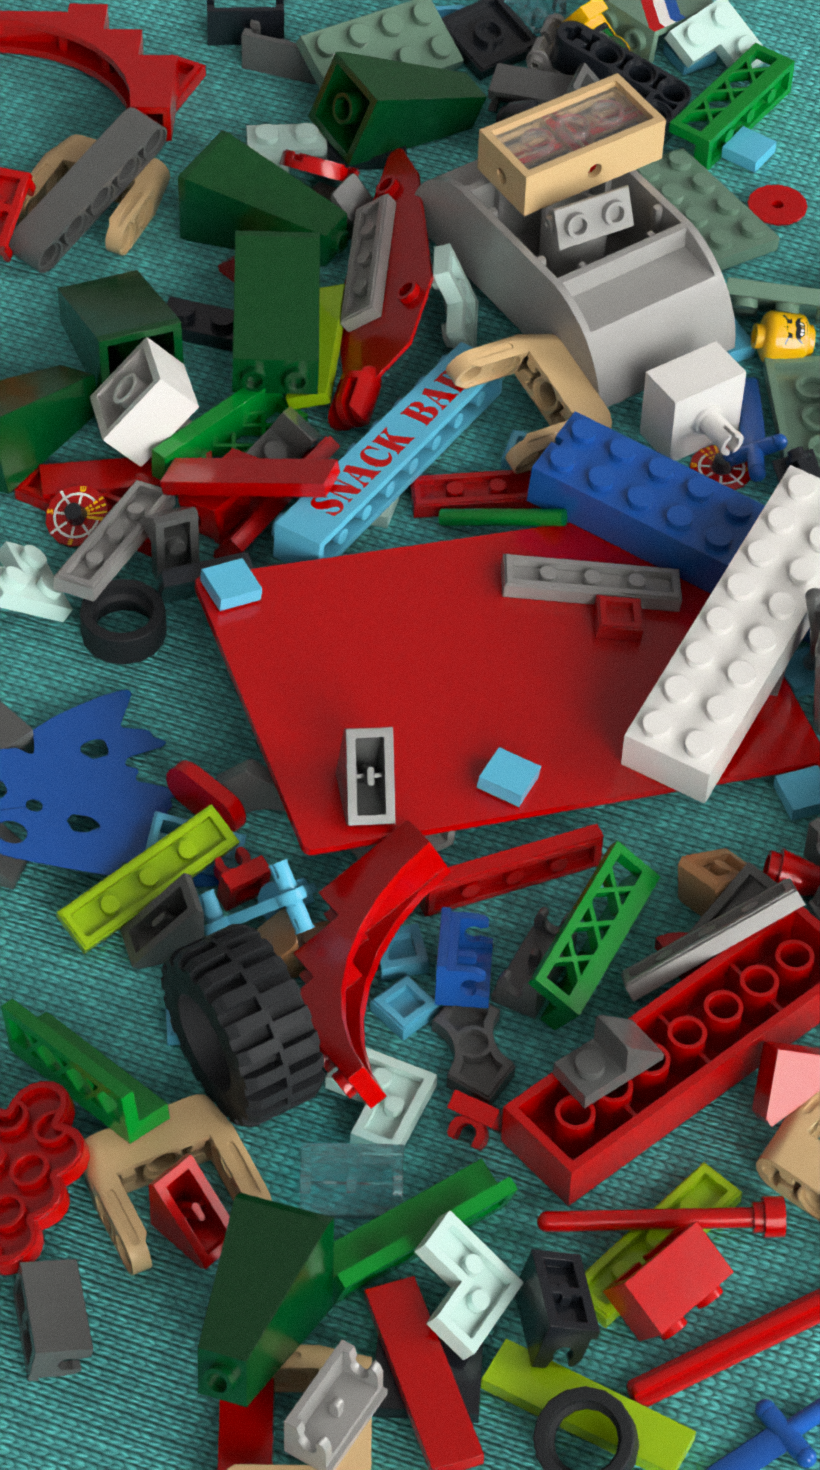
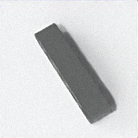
M130 107L121 113L14 229L9 243L13 255L40 273L50 271L159 153L167 138L166 128L136 108Z

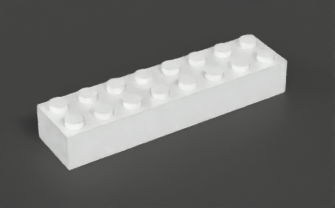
M789 466L625 733L622 765L695 800L706 803L810 627L805 594L811 588L820 589V478L794 466Z

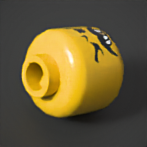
M770 310L764 314L760 323L753 325L751 347L757 349L759 358L763 363L764 358L797 359L811 356L815 346V328L809 324L807 317L801 313L795 314Z

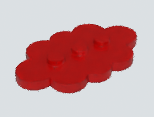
M39 1081L29 1084L15 1095L7 1109L0 1108V1275L16 1274L20 1262H34L37 1260L44 1245L43 1230L59 1222L68 1211L70 1197L66 1186L80 1178L87 1169L90 1160L89 1147L78 1129L72 1127L76 1114L74 1102L66 1089L54 1081Z

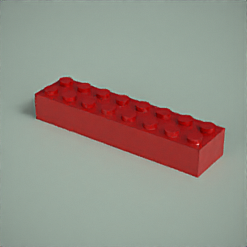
M802 906L718 954L628 1018L633 1020L664 1053L663 1060L585 1109L551 1072L503 1106L501 1141L567 1206H570L759 1068L763 1041L792 1044L820 1023V921Z

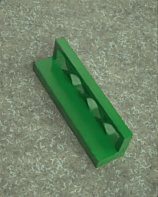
M758 43L753 44L670 122L669 132L695 144L694 158L709 170L722 158V147L743 126L752 129L791 92L795 61ZM758 59L770 66L752 68L751 64ZM748 81L749 86L731 88L730 83ZM717 101L728 102V106L723 108L710 109L708 104ZM706 121L707 124L701 131L687 125L689 122Z
M241 388L153 448L152 475L161 480L175 458H206V453L212 451V457L224 456L232 448L246 453L255 443H236V440L242 436H262L273 424L266 423L265 420L276 412L281 414L289 408L287 401L283 399V394L265 393V389L252 392ZM294 409L308 422L307 413L300 409Z
M618 840L609 846L528 982L531 987L550 1001L540 1019L554 1031L580 1016L660 879V876ZM616 861L632 873L621 880L618 887L612 868ZM594 897H607L608 904L597 921L592 901ZM586 931L588 938L576 956L571 936L574 932ZM566 966L567 973L559 987H557L547 976L553 967Z
M13 998L1 1005L10 1051L47 1080L62 1085L74 1101L129 1144L170 1119L168 1104L50 1013L45 1012L36 1017Z
M481 1158L334 1241L333 1304L335 1305L419 1257L414 1252L436 1220L449 1210L469 1228L504 1208L518 1190L511 1177L509 1176L497 1183Z

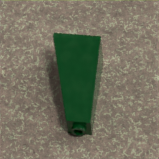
M335 52L308 117L348 165H356L404 145L408 149L472 129L487 96L468 74L464 72L348 52Z
M222 130L178 175L180 238L186 241L235 250V230L320 233V266L325 267L337 254L343 253L348 245L350 234L347 231V212L228 132Z
M58 365L0 380V492L7 494L12 492L40 464L46 461L95 416L90 396L97 390L94 374Z
M241 1192L235 1196L198 1344V1393L247 1407L332 1309L333 1217Z

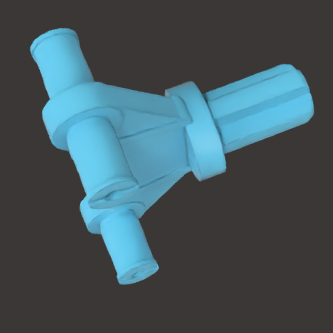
M288 859L268 866L274 880L261 888L258 894V904L224 917L215 895V890L212 889L202 893L198 897L204 912V919L207 922V925H204L205 936L231 924H242L261 915L268 920L284 907H286L295 935L312 929L315 926L311 921L306 906L314 902L313 893L317 892V887L315 883L309 884L304 877L294 879Z

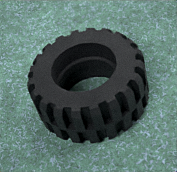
M231 924L170 953L161 970L163 974L161 977V987L165 991L163 998L166 1009L171 1017L170 1023L174 1033L178 1036L181 1044L179 1046L185 1058L187 1057L194 1076L198 1082H201L205 1089V1094L216 1103L225 1117H229L230 1122L235 1125L254 1127L313 1099L321 1088L325 1075L322 1070L324 1057L319 1049L320 1039L317 1030L313 1027L312 1015L308 1005H305L300 995L301 990L295 979L291 978L287 971V965L281 956H277L274 952L272 944L267 939L261 938L260 932L254 928H249L246 925Z

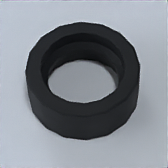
M130 579L112 580L94 602L86 599L82 601L80 624L84 645L95 657L108 663H136L154 655L163 645L167 631L166 609L162 597L159 596V593L153 587L141 581ZM121 610L136 611L149 619L145 626L136 631L125 633L110 632L97 624L105 615Z
M587 1386L565 1390L549 1400L537 1417L533 1441L536 1458L544 1470H571L561 1462L556 1453L554 1442L556 1431L564 1418L575 1411L584 1409L601 1412L610 1418L616 1427L618 1436L616 1454L610 1463L600 1470H632L636 1464L639 1449L636 1424L622 1402L605 1390Z

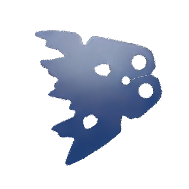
M120 690L99 696L39 725L33 730L34 752L31 754L18 748L0 749V781L3 782L7 790L6 795L0 798V823L14 821L21 824L27 832L26 839L20 843H9L0 838V854L20 860L108 876L118 870L122 863H128L145 851L155 811L168 814L167 811L172 807L170 800L174 796L169 787L137 781L138 769L126 766L127 758L161 748L166 744V741L153 737L152 733L148 730L122 728L121 722L132 694L131 691ZM91 740H103L108 748V754L93 759L81 752V746ZM31 799L37 800L42 804V809L37 812L31 811L26 807V802ZM75 814L93 818L100 827L89 832L73 831L67 819ZM200 872L192 878L195 887L219 885V880L213 875Z

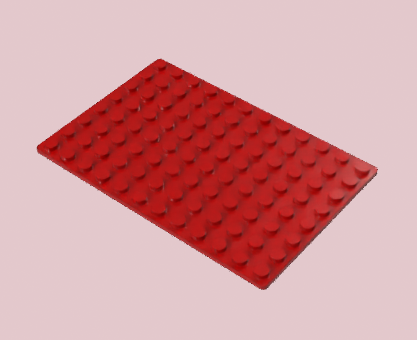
M567 523L565 526H542L253 568L250 570L262 587L261 600L219 611L201 583L200 577L195 581V591L300 848L307 855H317L378 844L406 820H409L426 836L679 792L621 764L624 735L711 594L680 578L682 593L680 611L642 609L643 635L641 642L596 638L594 605L502 597L501 561L503 554L657 567L572 523ZM785 677L783 678L778 696L769 695L716 785L783 774L816 765L820 767V741ZM393 727L396 824L346 825L335 774L343 731L345 728ZM499 747L541 766L539 778L519 807L476 788L480 774Z

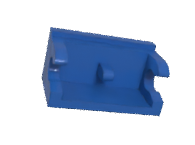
M442 907L435 1005L489 1008L493 938L482 935L471 936L465 931L473 926L478 928L489 927V918L485 915L451 911V907Z

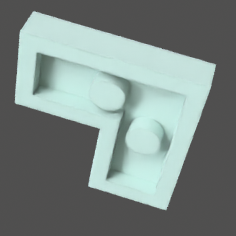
M716 0L669 31L664 37L687 68L713 51L718 54L729 68L753 44L758 43L762 45L728 0ZM756 59L751 65L752 68H758L765 62Z
M314 123L246 125L247 146L288 173L289 167L280 164L283 150L288 149L295 151V154L303 153L327 160V139Z
M451 244L434 247V264L432 265V286L435 290L440 289L443 295L444 308L447 314V321L442 324L444 342L448 348L453 347V349L460 342L476 348L479 301Z
M5 541L0 548V562L2 564L0 566V608L64 622L73 609L64 592L53 588L54 574L47 564L45 554L33 545L23 546Z
M365 1047L372 1073L385 1092L386 1097L372 1109L358 1093L351 1098L366 1105L350 1132V1145L396 1162L437 1087V1074ZM335 1067L326 1075L325 1089L348 1097L331 1077L338 1070Z
M449 1210L436 1220L414 1252L451 1288L426 1324L462 1360H465L476 1353L524 1282Z

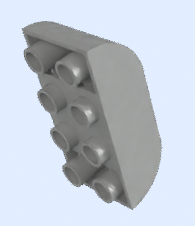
M478 159L427 180L418 187L414 194L421 197L423 201L428 237L437 246L451 244L466 276L523 334L556 335L565 345L607 407L620 403L628 397L643 391L646 371L715 341L726 351L735 348L736 333L732 302L725 279L712 251L696 227L637 170L628 172L526 216H523L477 169ZM625 185L629 186L634 226L563 250H558L556 234L554 232L547 233L543 225V218L548 216L549 211Z

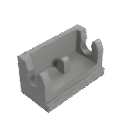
M343 1339L284 1420V1451L317 1470H336L387 1396L388 1389L383 1387V1369L381 1365L374 1360L368 1369L362 1367L356 1361L357 1352L355 1346Z

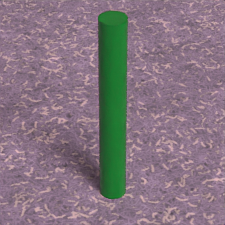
M442 508L439 511V523L441 526H565L567 524V511L564 508Z

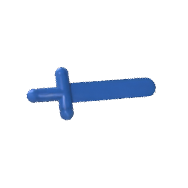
M756 377L745 378L739 424L740 433L743 435L744 440L736 452L732 453L730 451L729 455H723V459L730 462L731 467L747 462L750 479L754 482H761L766 476L764 456L785 449L788 440L785 435L780 433L766 437L759 380Z
M820 1398L788 1419L771 1400L762 1399L758 1401L755 1406V1413L767 1428L705 1470H760L785 1452H788L799 1466L803 1468L812 1467L817 1461V1454L802 1435L820 1424Z

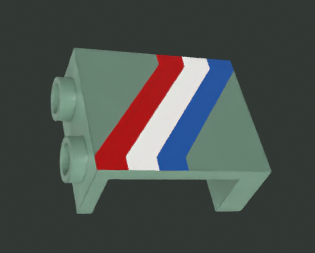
M603 0L608 9L602 14L616 35L622 37L628 43L631 52L653 63L658 37L671 31L714 1Z

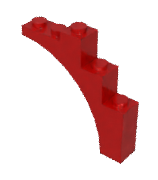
M69 3L68 12L0 10V53L23 54L50 59L74 67L96 78L116 94L126 109L130 107L136 108L164 126L167 130L166 141H172L179 95L178 55H144L142 29H109L108 4Z
M406 820L318 892L330 908L323 913L329 924L294 952V955L305 968L299 974V977L305 983L300 988V995L305 1005H308L312 1015L313 1027L318 1032L320 1039L319 1049L324 1057L323 1067L328 1073L336 1067L338 1070L331 1077L349 1099L358 1093L371 1109L383 1100L386 1094L372 1073L365 1049L364 1016L370 986L381 958L400 926L421 900L451 873V870L430 841L409 820Z

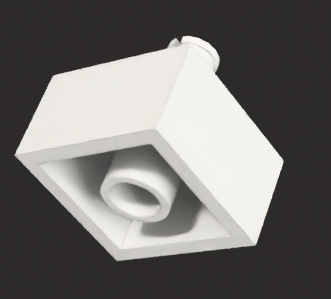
M148 337L133 350L90 396L102 440L140 467L151 458L153 448L193 422L189 417L199 408L185 365Z
M717 341L646 371L640 434L657 452L675 461L713 444L717 446L723 455H729L730 451L732 453L736 452L744 440L743 435L739 432L746 371Z

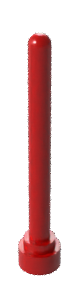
M762 1196L760 1202H751V1207L545 1211L538 1216L537 1225L544 1232L677 1229L697 1221L702 1229L752 1228L753 1233H762L763 1238L785 1237L786 1205L783 1196Z

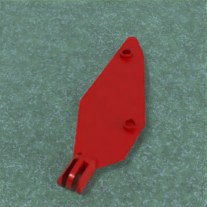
M402 148L394 150L388 156L373 199L375 200L388 193L396 201L382 316L351 332L343 328L340 346L342 375L328 412V423L336 431H348L370 424L381 391V377L412 345L433 282L424 205L421 197L414 195L421 185L420 175Z

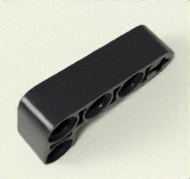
M565 21L559 25L549 55L552 67L562 74L574 76L578 66L585 62L600 80L618 73L666 119L665 145L673 135L669 132L670 122L689 104L692 96L690 87L677 77L580 22Z

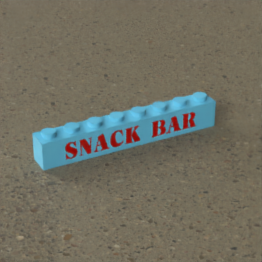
M460 342L448 355L444 354L439 359L437 366L426 376H421L414 388L404 398H399L394 403L392 409L381 420H376L370 427L369 432L358 443L350 445L346 454L338 461L340 474L327 497H299L298 501L286 513L283 512L277 516L271 530V534L274 537L273 557L288 564L340 556L501 394L503 377L468 389L455 386L446 373V367L456 356L474 347Z

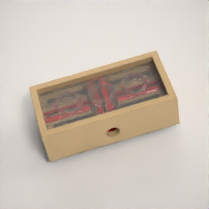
M617 73L479 129L477 169L523 216H526L662 159L666 119Z

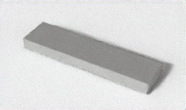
M388 193L356 209L340 324L348 332L382 316L396 210V201Z
M136 480L53 576V588L94 602L148 538L141 523V517L172 509L176 504V495H163L161 487Z
M503 554L502 597L594 605L596 595L641 599L642 609L680 611L682 593L679 569Z
M786 878L623 970L621 977L624 986L634 1002L799 909L805 903L791 879Z

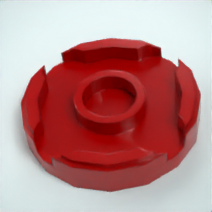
M288 149L283 150L280 161L281 165L339 181H344L351 173H354L358 178L360 174L358 168L351 166L346 168L343 164L303 153L295 154V151Z

